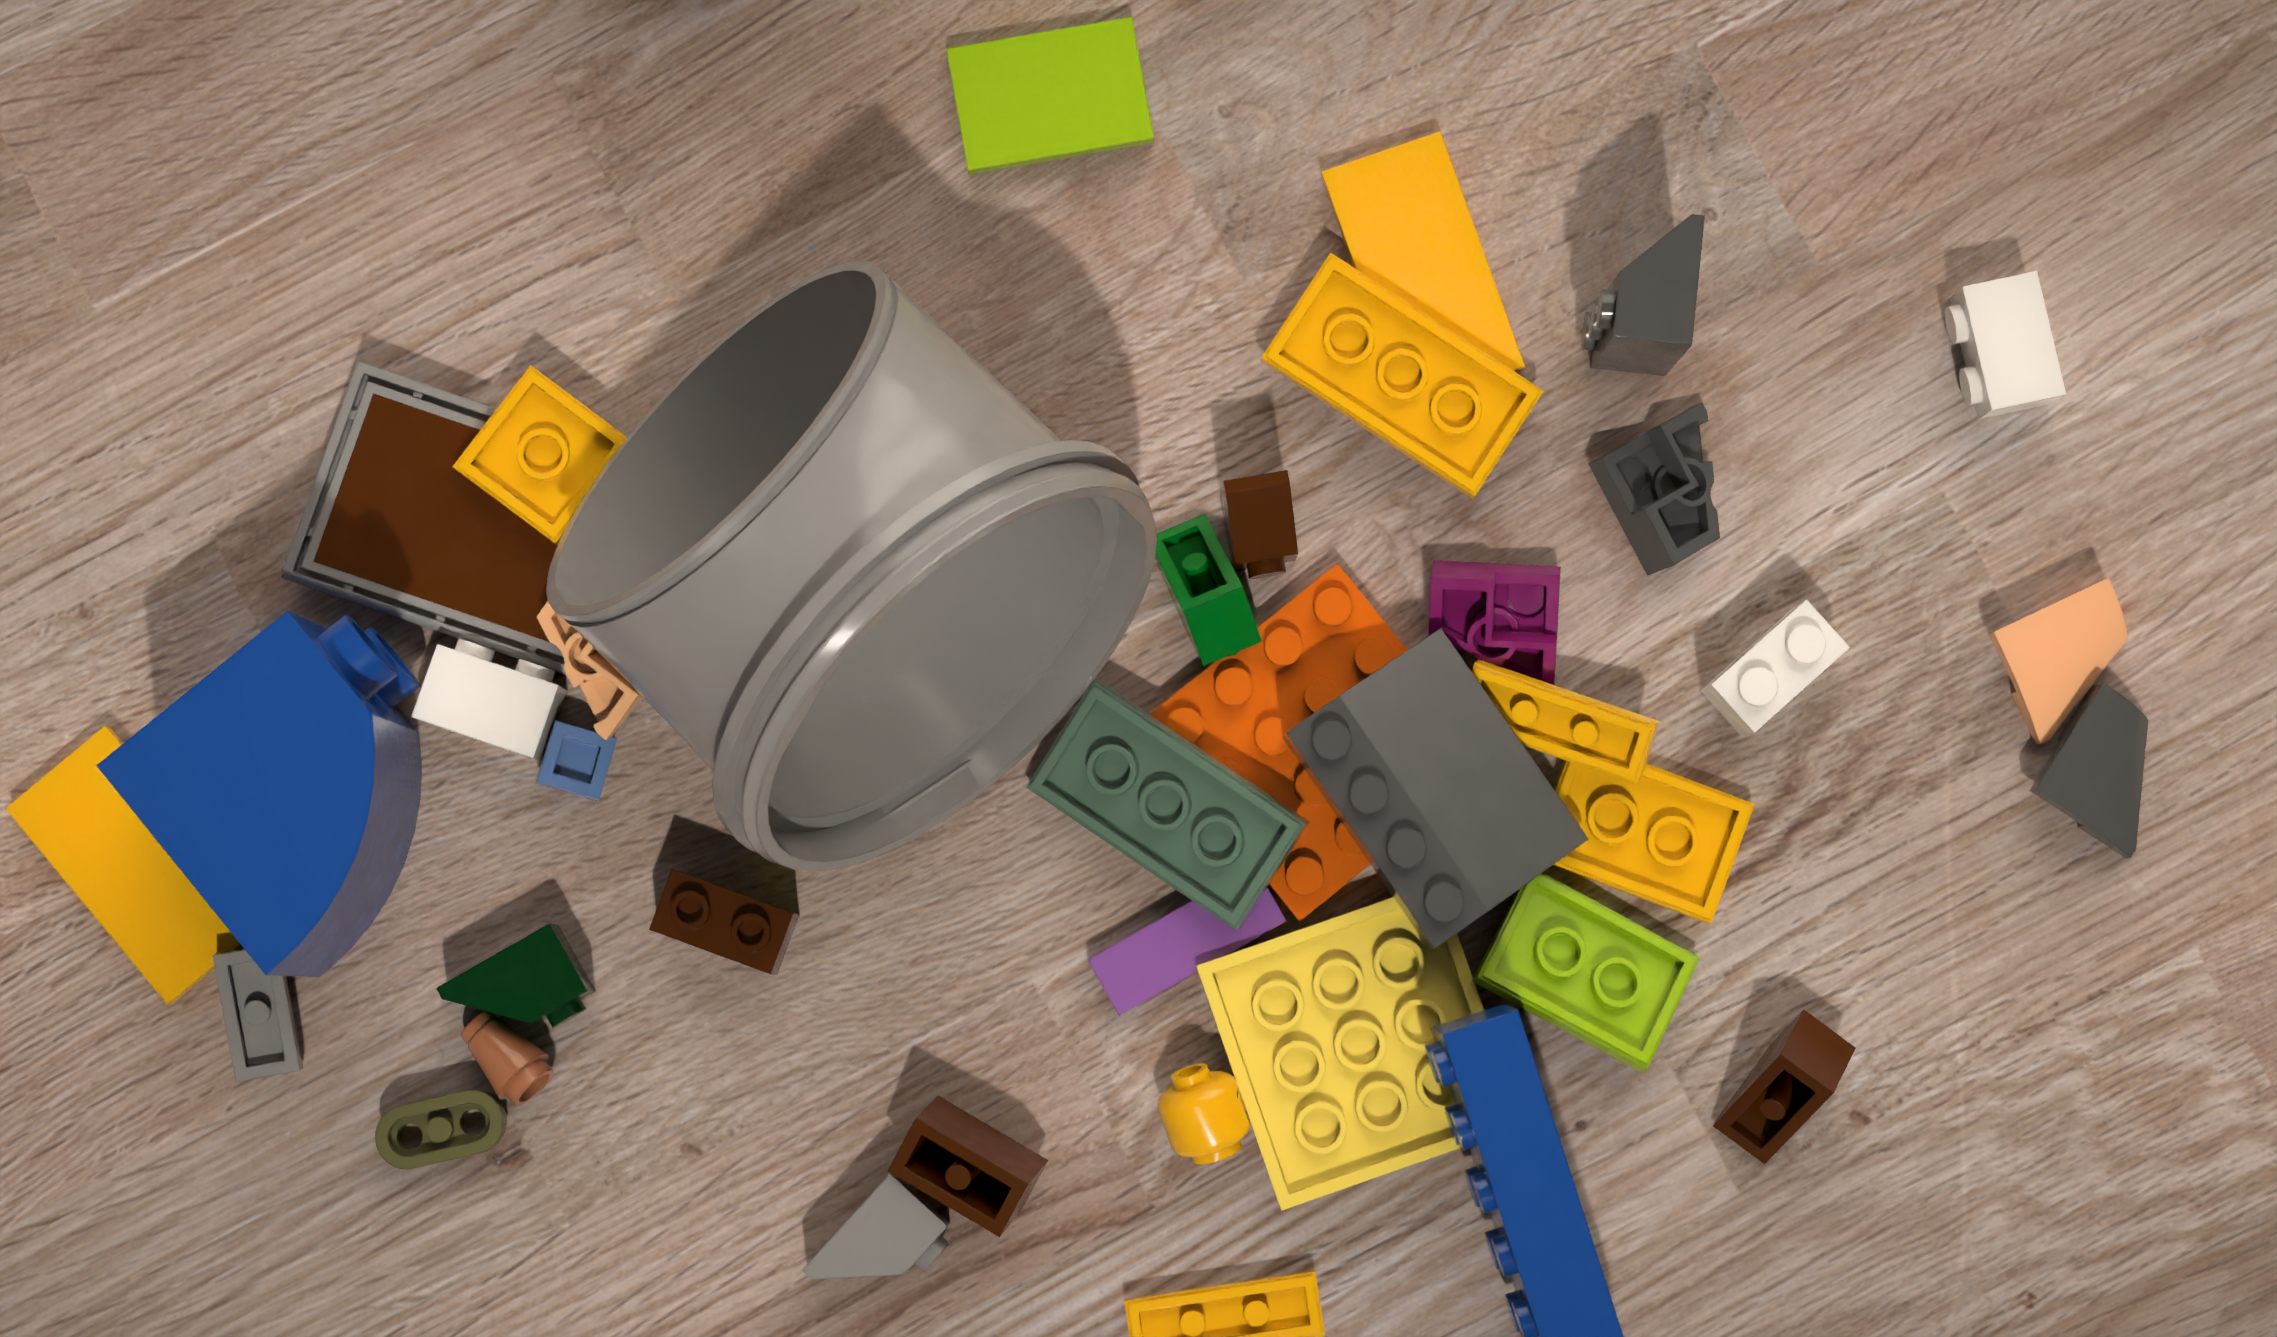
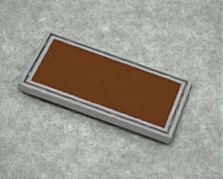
M358 361L287 560L282 564L281 578L566 675L563 669L564 657L562 652L556 645L549 642L537 619V615L548 601L546 594L547 577L558 545L554 544L452 467L495 412L496 408Z

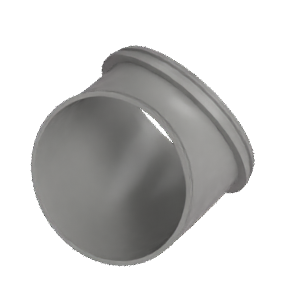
M863 260L849 261L832 266L808 277L761 307L698 360L655 404L617 449L575 510L550 564L546 594L552 609L559 616L563 617L640 693L713 771V802L717 815L738 842L749 850L759 853L768 861L794 870L810 872L827 871L851 866L877 857L920 836L946 820L998 781L1055 727L1102 670L1137 612L1148 586L1155 561L1157 545L1156 524L1148 499L1140 489L1136 476L1116 454L1104 446L1088 441H1062L916 304L879 266L873 262Z

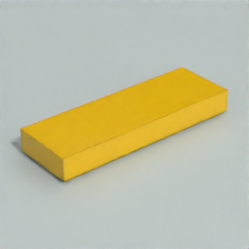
M1482 660L1474 662L1472 668L1473 675L1523 746L1636 785L1641 782L1660 721Z
M1315 1270L1124 1299L1129 1337L1325 1336Z

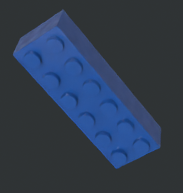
M1502 1004L1430 1027L1435 1042L1425 1045L1426 1055L1436 1083L1440 1082L1442 1087L1448 1085L1450 1087L1455 1105L1445 1107L1446 1117L1456 1145L1460 1144L1463 1150L1470 1149L1475 1167L1465 1170L1466 1179L1476 1207H1481L1484 1214L1490 1212L1495 1229L1485 1232V1237L1496 1269H1501L1504 1277L1510 1275L1515 1289L1514 1292L1505 1294V1299L1516 1331H1521L1523 1337H1624L1518 1009Z

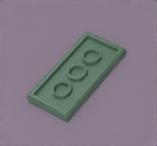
M1100 680L1092 682L1026 786L1036 795L1235 930L1242 927L1309 823L1305 818Z

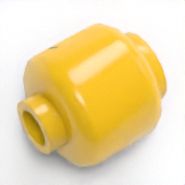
M1205 1063L1193 1064L1171 1075L1173 1084L1159 1096L1157 1103L1172 1150L1182 1157H1192L1193 1163L1197 1165L1221 1161L1237 1153L1242 1147L1240 1140L1250 1129V1120L1235 1077L1225 1071H1209Z

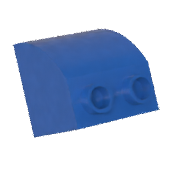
M287 610L96 766L265 975L321 977L355 945L370 927L391 895L404 867L415 833L421 800L422 760L419 732L397 705L419 688L420 683L394 649L374 628L369 627L363 631L350 616L345 614L328 629H325Z

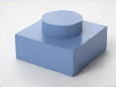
M555 720L535 784L597 802L602 792L617 738L611 737L605 740L594 731Z

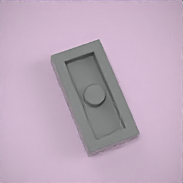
M244 948L218 952L212 955L235 1082L300 1071L303 1068L287 976L265 975Z

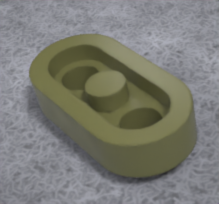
M477 1089L396 1106L382 1116L376 1127L375 1144L380 1156L388 1164L399 1169H415L472 1156L491 1150L501 1141L507 1125L506 1112L501 1102L494 1095ZM472 1109L479 1110L485 1117V1127L479 1134L470 1133L464 1125L465 1115ZM408 1124L418 1126L422 1132V1141L414 1149L407 1147L401 1139L402 1130Z

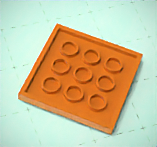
M1338 563L1257 627L1262 642L1243 649L1232 656L1215 661L1150 713L1154 718L1309 821L1269 884L1298 922L1361 873L1370 863L1286 744L1283 737L1287 731L1407 651V648Z

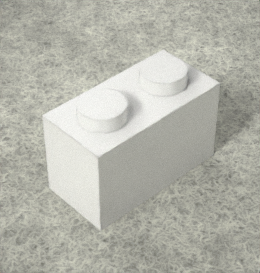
M2037 271L1963 286L1949 298L1951 306L1945 309L1946 327L1952 343H1960L1966 366L1961 368L1959 372L1961 391L1966 404L1975 405L1978 419L2052 404L2066 395Z
M1806 599L1786 613L1700 691L1741 737L1744 738L1760 729L1850 647Z
M458 639L455 650L437 644L411 717L542 762L553 723L558 719L567 693V689L552 683L555 671L521 659L518 660L515 670L492 663L494 650L462 639Z

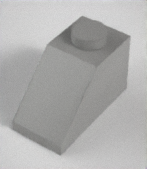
M890 1173L806 1265L802 1272L811 1280L904 1275L913 1264L924 1272L949 1245V1242L940 1234L948 1227L950 1222L904 1180Z

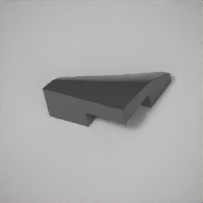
M1703 403L1685 410L1588 464L1647 576L1676 565L1720 539L1718 513L1711 501V488L1714 483L1712 461H1703L1699 425L1708 422L1707 410Z
M2104 682L2091 686L2058 737V740L2061 741L2030 789V792L2080 823L2078 828L2126 859L2132 857L2137 846L2148 730L2147 717L2129 700Z

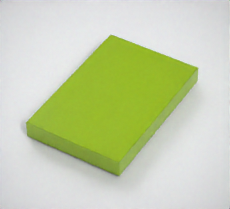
M1132 16L946 49L968 175L1154 143Z
M1542 872L1515 892L1472 982L1642 1073L1648 1069L1700 957Z

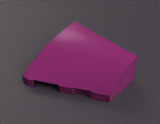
M1434 560L1430 577L1428 636L1441 628L1455 649L1466 650L1473 654L1477 660H1482L1555 685L1561 567Z

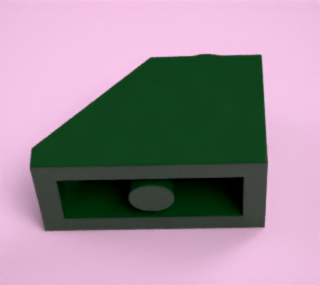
M550 923L436 988L443 1000L527 1023H541L548 1019L552 1028L584 1012L587 1008L581 999L595 992L561 928L557 924Z

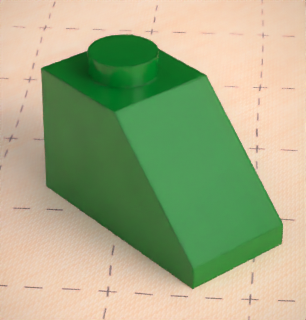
M1206 514L1157 533L1155 560L1202 665L1205 666L1222 658L1232 656L1243 649L1262 642L1243 585Z

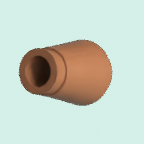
M485 1011L476 1016L461 1033V1038L468 1044L469 1050L499 1099L508 1098L516 1107L525 1104L535 1097L554 1075V1070L547 1064L548 1054L502 1020L496 1018L491 1012Z

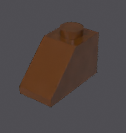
M1288 470L1223 481L1220 499L1234 570L1247 569L1249 579L1265 578L1286 573L1285 563L1296 561L1298 556Z
M1803 1009L1767 1048L1717 1117L1713 1127L1763 1164H1766L1832 1096L1856 1047Z

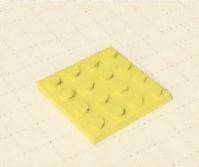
M1394 897L1196 966L1281 1211L1462 1148L1460 1144L1456 1145L1445 1113V1107L1455 1105L1449 1085L1442 1087L1440 1082L1436 1083L1425 1051V1045L1435 1042L1430 1027L1484 1010L1476 985L1472 982L1473 977L1458 934H1455L1438 947L1429 949Z

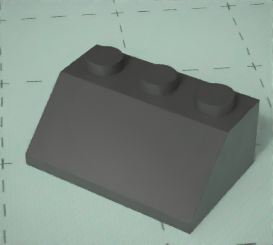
M1691 214L1621 270L1608 289H1601L1599 301H1593L1591 312L1586 311L1583 322L1581 348L1592 350L1590 368L1666 376L1692 346L1704 215Z

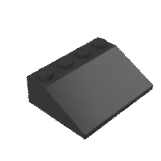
M1441 628L1287 731L1283 737L1288 747L1429 949H1434L1588 840L1586 834Z

